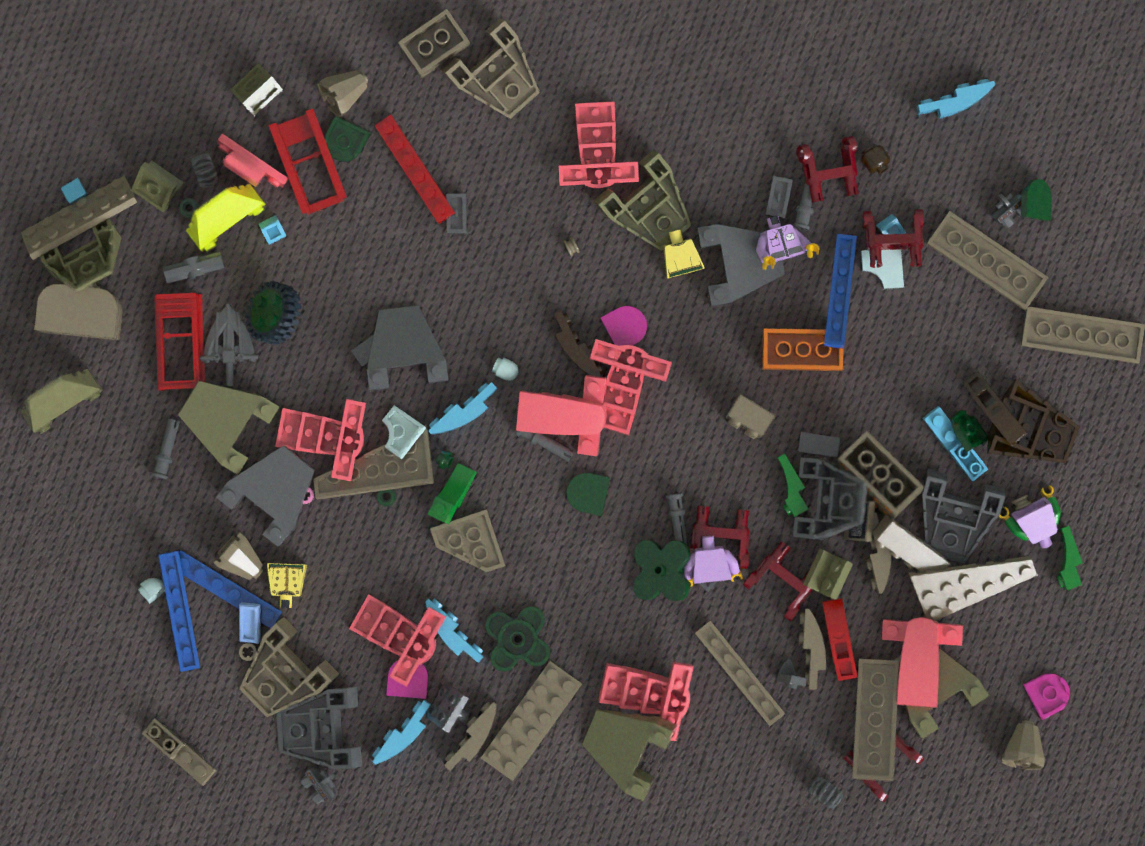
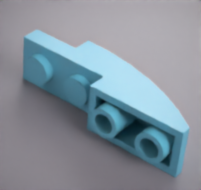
M988 79L977 81V85L969 86V83L960 84L957 86L958 89L953 91V98L951 95L940 97L939 101L933 102L932 99L920 101L921 104L916 107L918 115L937 111L940 119L959 113L983 98L994 87L995 82H989Z
M492 382L489 385L485 383L478 389L479 394L475 398L471 396L463 404L465 408L462 409L458 404L455 406L451 404L444 410L445 415L440 420L436 418L429 425L431 429L428 431L431 434L444 433L471 422L488 409L483 402L497 388Z
M939 406L922 418L932 430L934 436L972 481L988 470L973 449L968 452L965 451L953 431L951 421Z
M435 598L432 601L428 599L426 601L427 609L430 607L446 616L438 631L443 641L457 656L464 650L479 663L484 657L481 654L483 650L475 643L471 646L466 641L468 637L460 630L457 633L454 631L459 625L456 622L458 618L450 611L445 613L441 609L443 605Z
M424 700L422 703L418 701L412 710L415 714L411 720L407 717L401 726L404 729L403 732L396 728L394 731H388L383 738L386 741L382 748L378 746L372 755L375 758L373 760L374 764L395 756L411 744L422 732L426 724L420 720L431 705L428 701Z

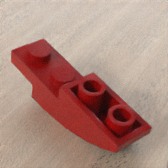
M838 598L836 600L822 601L838 681L858 678L843 600Z

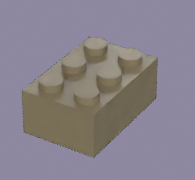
M447 9L398 42L399 47L421 78L470 46L469 40Z
M740 395L727 414L726 419L729 420L727 422L729 425L736 429L739 427L746 430L745 435L755 439L761 438L775 415Z

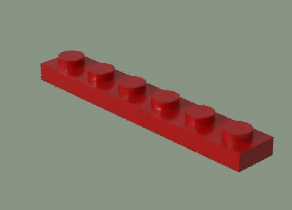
M389 115L375 125L376 129L437 223L440 224L455 214L454 209L394 117Z

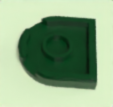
M335 115L324 138L331 157L337 161L347 162L359 156L371 133Z
M1041 179L1030 180L1027 187L1022 191L1021 217L1051 221L1052 195L1048 184Z
M960 410L952 416L951 424L958 440L965 451L968 452L987 442L988 436L976 417L969 416L965 410Z
M582 473L575 476L567 488L569 503L580 512L602 517L610 478L591 473Z

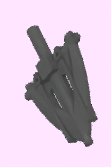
M227 303L221 313L216 312V320L208 334L204 355L200 356V360L203 361V364L210 363V361H215L216 363L223 361L226 369V387H234L233 364H236L235 360H240V362H243V360L256 362L255 359H258L259 355L254 353L250 335L240 319V312H235L230 304ZM234 331L239 336V345L237 346L234 343ZM222 332L223 347L219 346V336Z

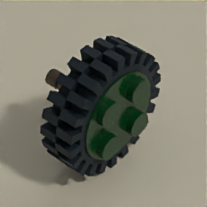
M275 281L265 282L264 286L260 285L258 287L259 291L255 290L253 292L255 298L250 297L249 299L252 304L246 307L247 310H250V313H245V318L249 319L245 323L246 326H249L248 332L252 333L251 336L255 340L271 345H279L280 342L284 343L286 341L285 338L289 339L291 337L289 332H295L296 329L293 325L299 324L298 317H301V312H298L297 309L302 307L297 302L300 301V297L296 296L298 294L297 291L293 290L294 288L289 285Z

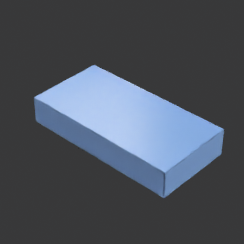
M244 602L239 604L240 642L260 643V604Z

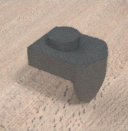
M788 659L781 666L777 681L786 683L785 687L797 689V685L806 686L807 678L796 677L791 659Z

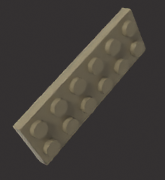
M125 176L115 179L112 183L97 189L92 194L79 199L72 205L61 209L52 216L46 217L41 222L22 231L21 235L32 260L136 204L137 200Z
M951 211L948 212L927 243L928 246L1025 311L1048 279L1046 275Z
M1028 307L1025 313L1021 346L1139 364L1145 324Z
M859 659L853 779L893 781L899 661Z
M549 661L481 756V759L513 781L582 683Z

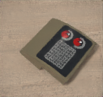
M865 501L863 523L845 530L843 540L872 542L875 502Z

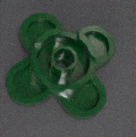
M643 540L639 542L635 548L634 556L636 562L642 568V572L636 577L633 584L635 595L642 600H652L662 592L671 601L685 599L689 593L690 585L687 578L683 575V568L691 556L689 546L683 541H671L662 549L655 541Z
M527 607L520 612L516 619L503 612H495L487 618L485 623L486 631L492 638L498 641V644L491 653V663L495 669L503 672L509 671L514 668L520 659H523L532 666H541L548 661L550 657L549 646L538 637V633L545 623L544 614L540 609ZM520 635L522 638L521 642L516 643L514 637Z

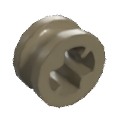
M570 237L569 241H563L571 257L574 253H580L573 237Z
M1027 494L1011 502L1015 505V511L1031 504V501L1027 500Z
M252 643L243 644L239 649V655L245 661L253 660L257 652L256 646ZM252 647L253 651L251 652H254L253 656L248 655L245 657L243 649Z

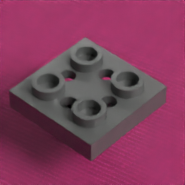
M445 682L433 704L428 708L425 717L449 733L456 719L461 723L468 719L469 712L463 710L469 698Z

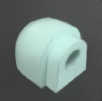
M498 358L492 369V372L496 373L497 377L507 381L515 379L519 372L517 365L506 358Z
M149 578L143 581L138 589L149 604L165 591L163 581L157 578Z

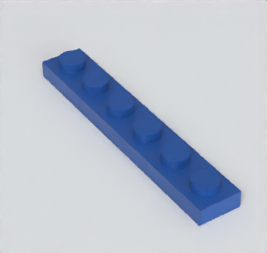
M837 234L824 341V346L844 349L857 236Z
M180 550L181 568L185 577L238 609L241 602L260 604L261 623L269 628L276 624L282 614L281 610Z
M173 551L158 554L180 672L200 668L179 552Z

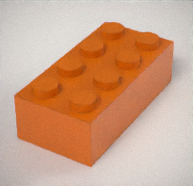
M763 329L762 370L842 371L843 348L824 346L826 330Z

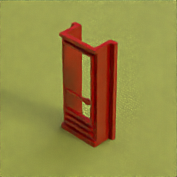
M310 109L306 111L305 115L277 125V123L269 125L302 214H311L344 201V198L347 196L314 110ZM315 137L320 152H314L310 156L293 162L287 147ZM322 154L337 195L309 205L294 165L313 157L317 158Z
M156 294L154 299L158 391L194 388L198 381L205 382V364L200 360V356L204 355L202 294ZM192 317V333L164 334V318ZM192 336L194 380L166 381L164 337L169 339L170 337Z

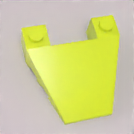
M247 184L245 187L241 185L239 189L237 187L227 188L194 212L191 219L192 222L188 225L190 228H187L186 232L201 251L206 250L208 252L216 246L215 242L218 240L217 237L246 215L251 216L253 214L257 216L264 210L263 206L266 204L250 184Z

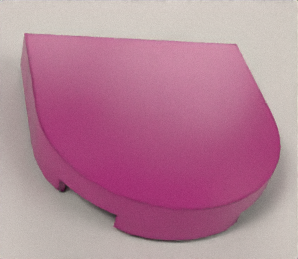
M620 307L601 317L614 345L633 346L645 336L647 330L646 318L640 310L634 307Z
M397 660L391 666L388 673L386 695L426 699L428 672L423 664L418 666L406 687L389 677L398 662Z
M1046 673L1023 684L1041 720L1061 711L1068 703L1070 688L1061 676Z

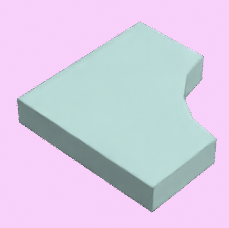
M868 250L861 251L862 271H868L877 275L884 289L904 287L901 250H881L883 266L877 268V263L875 268L870 267V253Z
M395 405L382 420L389 431V440L385 447L400 459L405 456L426 429L425 426Z

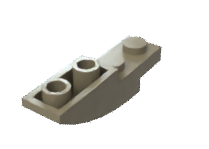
M874 513L873 530L879 524L877 513ZM872 534L870 546L876 553L868 555L869 559L866 560L868 571H872L874 577L870 579L873 591L877 590V594L883 593L889 577L891 554L889 553L890 549L886 546L881 548L874 542L876 538Z
M804 609V613L800 612V624H803V632H799V644H802L803 649H810V653H806L805 665H809V671L805 673L804 678H807L806 685H808V689L817 690L818 670H826L825 646L815 617L810 609Z
M495 701L492 704L487 702L480 710L482 714L478 718L474 716L466 724L469 727L466 731L471 737L468 738L466 736L458 744L461 748L456 753L452 751L445 758L447 763L444 766L449 771L463 757L470 762L482 747L494 721L497 707Z
M154 718L142 733L201 785L204 786L216 772V769L204 760L203 756Z

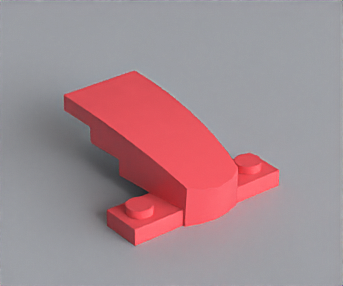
M615 101L575 103L581 164L559 165L560 186L585 184V186L590 188L602 189L614 183L639 182L638 161L615 162Z
M224 134L220 136L217 144L220 145L219 149L228 154L224 160L225 167L255 187L263 176L269 178L268 182L273 186L284 187L288 180L286 176Z
M596 339L590 359L611 365L605 383L604 403L607 417L603 428L629 435L644 375L666 382L672 362L650 356L636 346H617Z
M586 375L583 398L565 394L556 395L546 392L535 393L521 390L519 394L516 431L579 435L577 454L598 456L600 432L605 425L607 417L604 403L606 377Z
M346 399L342 422L306 412L282 408L275 447L286 446L289 450L335 455L331 478L351 481L355 458L361 452L364 445V433L361 427L366 403Z
M368 594L349 629L384 649L401 656L389 677L407 687L418 666L427 662L434 654L436 648L435 636L446 616L428 607L419 625H417L392 607Z
M925 617L913 618L909 621L883 619L882 640L904 641L899 672L897 704L937 707L939 644L962 646L963 625L938 623L933 619Z
M673 662L668 678L644 670L606 663L598 701L604 704L619 705L622 709L640 710L641 713L660 714L661 718L677 724L671 741H676L681 718H683L689 707L690 695L688 688L693 665Z

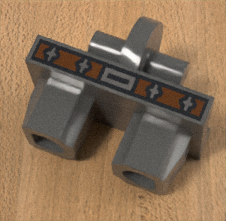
M1011 193L1006 197L1002 194L997 196L1000 202L995 207L998 210L991 217L1007 229L1015 223L1011 214L1016 211L1021 216L1022 196L1019 193L1014 197Z
M317 765L307 771L306 775L301 779V783L305 788L313 785L317 792L311 795L316 804L323 801L326 803L336 795L332 789L335 787V784L331 780L335 777V774L332 773L328 776L326 771H320Z

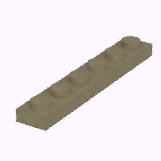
M711 621L695 632L697 637L769 726L785 715L783 710Z

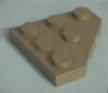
M487 509L451 521L449 525L445 523L430 528L437 548L485 572L506 566Z

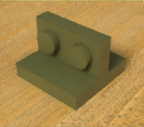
M259 63L230 89L253 116L283 90Z
M151 161L149 164L145 162L140 167L132 191L164 213L171 199L182 188L184 182L155 162Z
M819 549L803 585L836 600L853 564Z

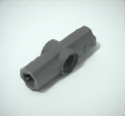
M216 252L202 257L194 256L184 259L183 262L163 267V272L167 284L185 279H196V276L203 277L206 273L224 269L225 265L221 252Z

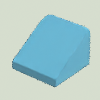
M78 178L61 188L71 205L88 195Z
M893 214L876 225L882 234L906 233Z
M276 215L259 223L260 229L269 245L286 236Z

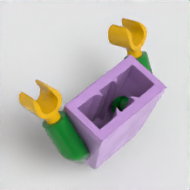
M1050 485L1048 486L1050 494H1046L1044 488L1040 491L1044 498L1011 513L1012 517L1009 516L1008 508L1003 507L1007 511V515L998 516L1000 519L1005 520L1006 526L1013 535L1024 541L1029 540L1032 544L1039 542L1041 548H1047L1052 545L1049 536L1057 533V525L1061 515L1057 500L1052 496L1054 488Z

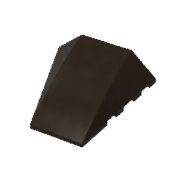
M1015 379L1001 400L1028 434L1014 445H1011L992 422L988 433L987 454L1066 463L1080 426Z

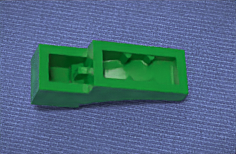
M783 454L777 458L787 485V499L784 500L783 508L788 516L792 514L793 517H796L808 510L799 494V491L805 487L788 458Z
M457 463L447 484L438 497L435 498L428 515L449 525L457 507L460 508L477 472Z
M1070 526L1059 528L1063 542L1062 570L1058 571L1059 576L1056 578L1060 588L1064 587V590H1069L1082 585L1076 566L1083 564Z

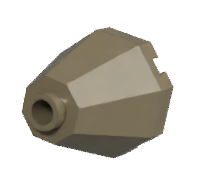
M356 70L326 77L319 81L317 87L323 101L327 100L330 106L327 107L339 118L350 109L365 91L368 80L364 73H359Z
M237 531L238 537L233 535L217 553L220 556L219 559L214 557L213 563L221 569L248 580L256 579L263 572L261 569L263 564L245 535Z
M1022 721V723L1017 724L1002 755L1001 763L1014 768L1018 765L1023 766L1022 769L1041 770L1044 767L1045 758L1039 729L1032 721Z

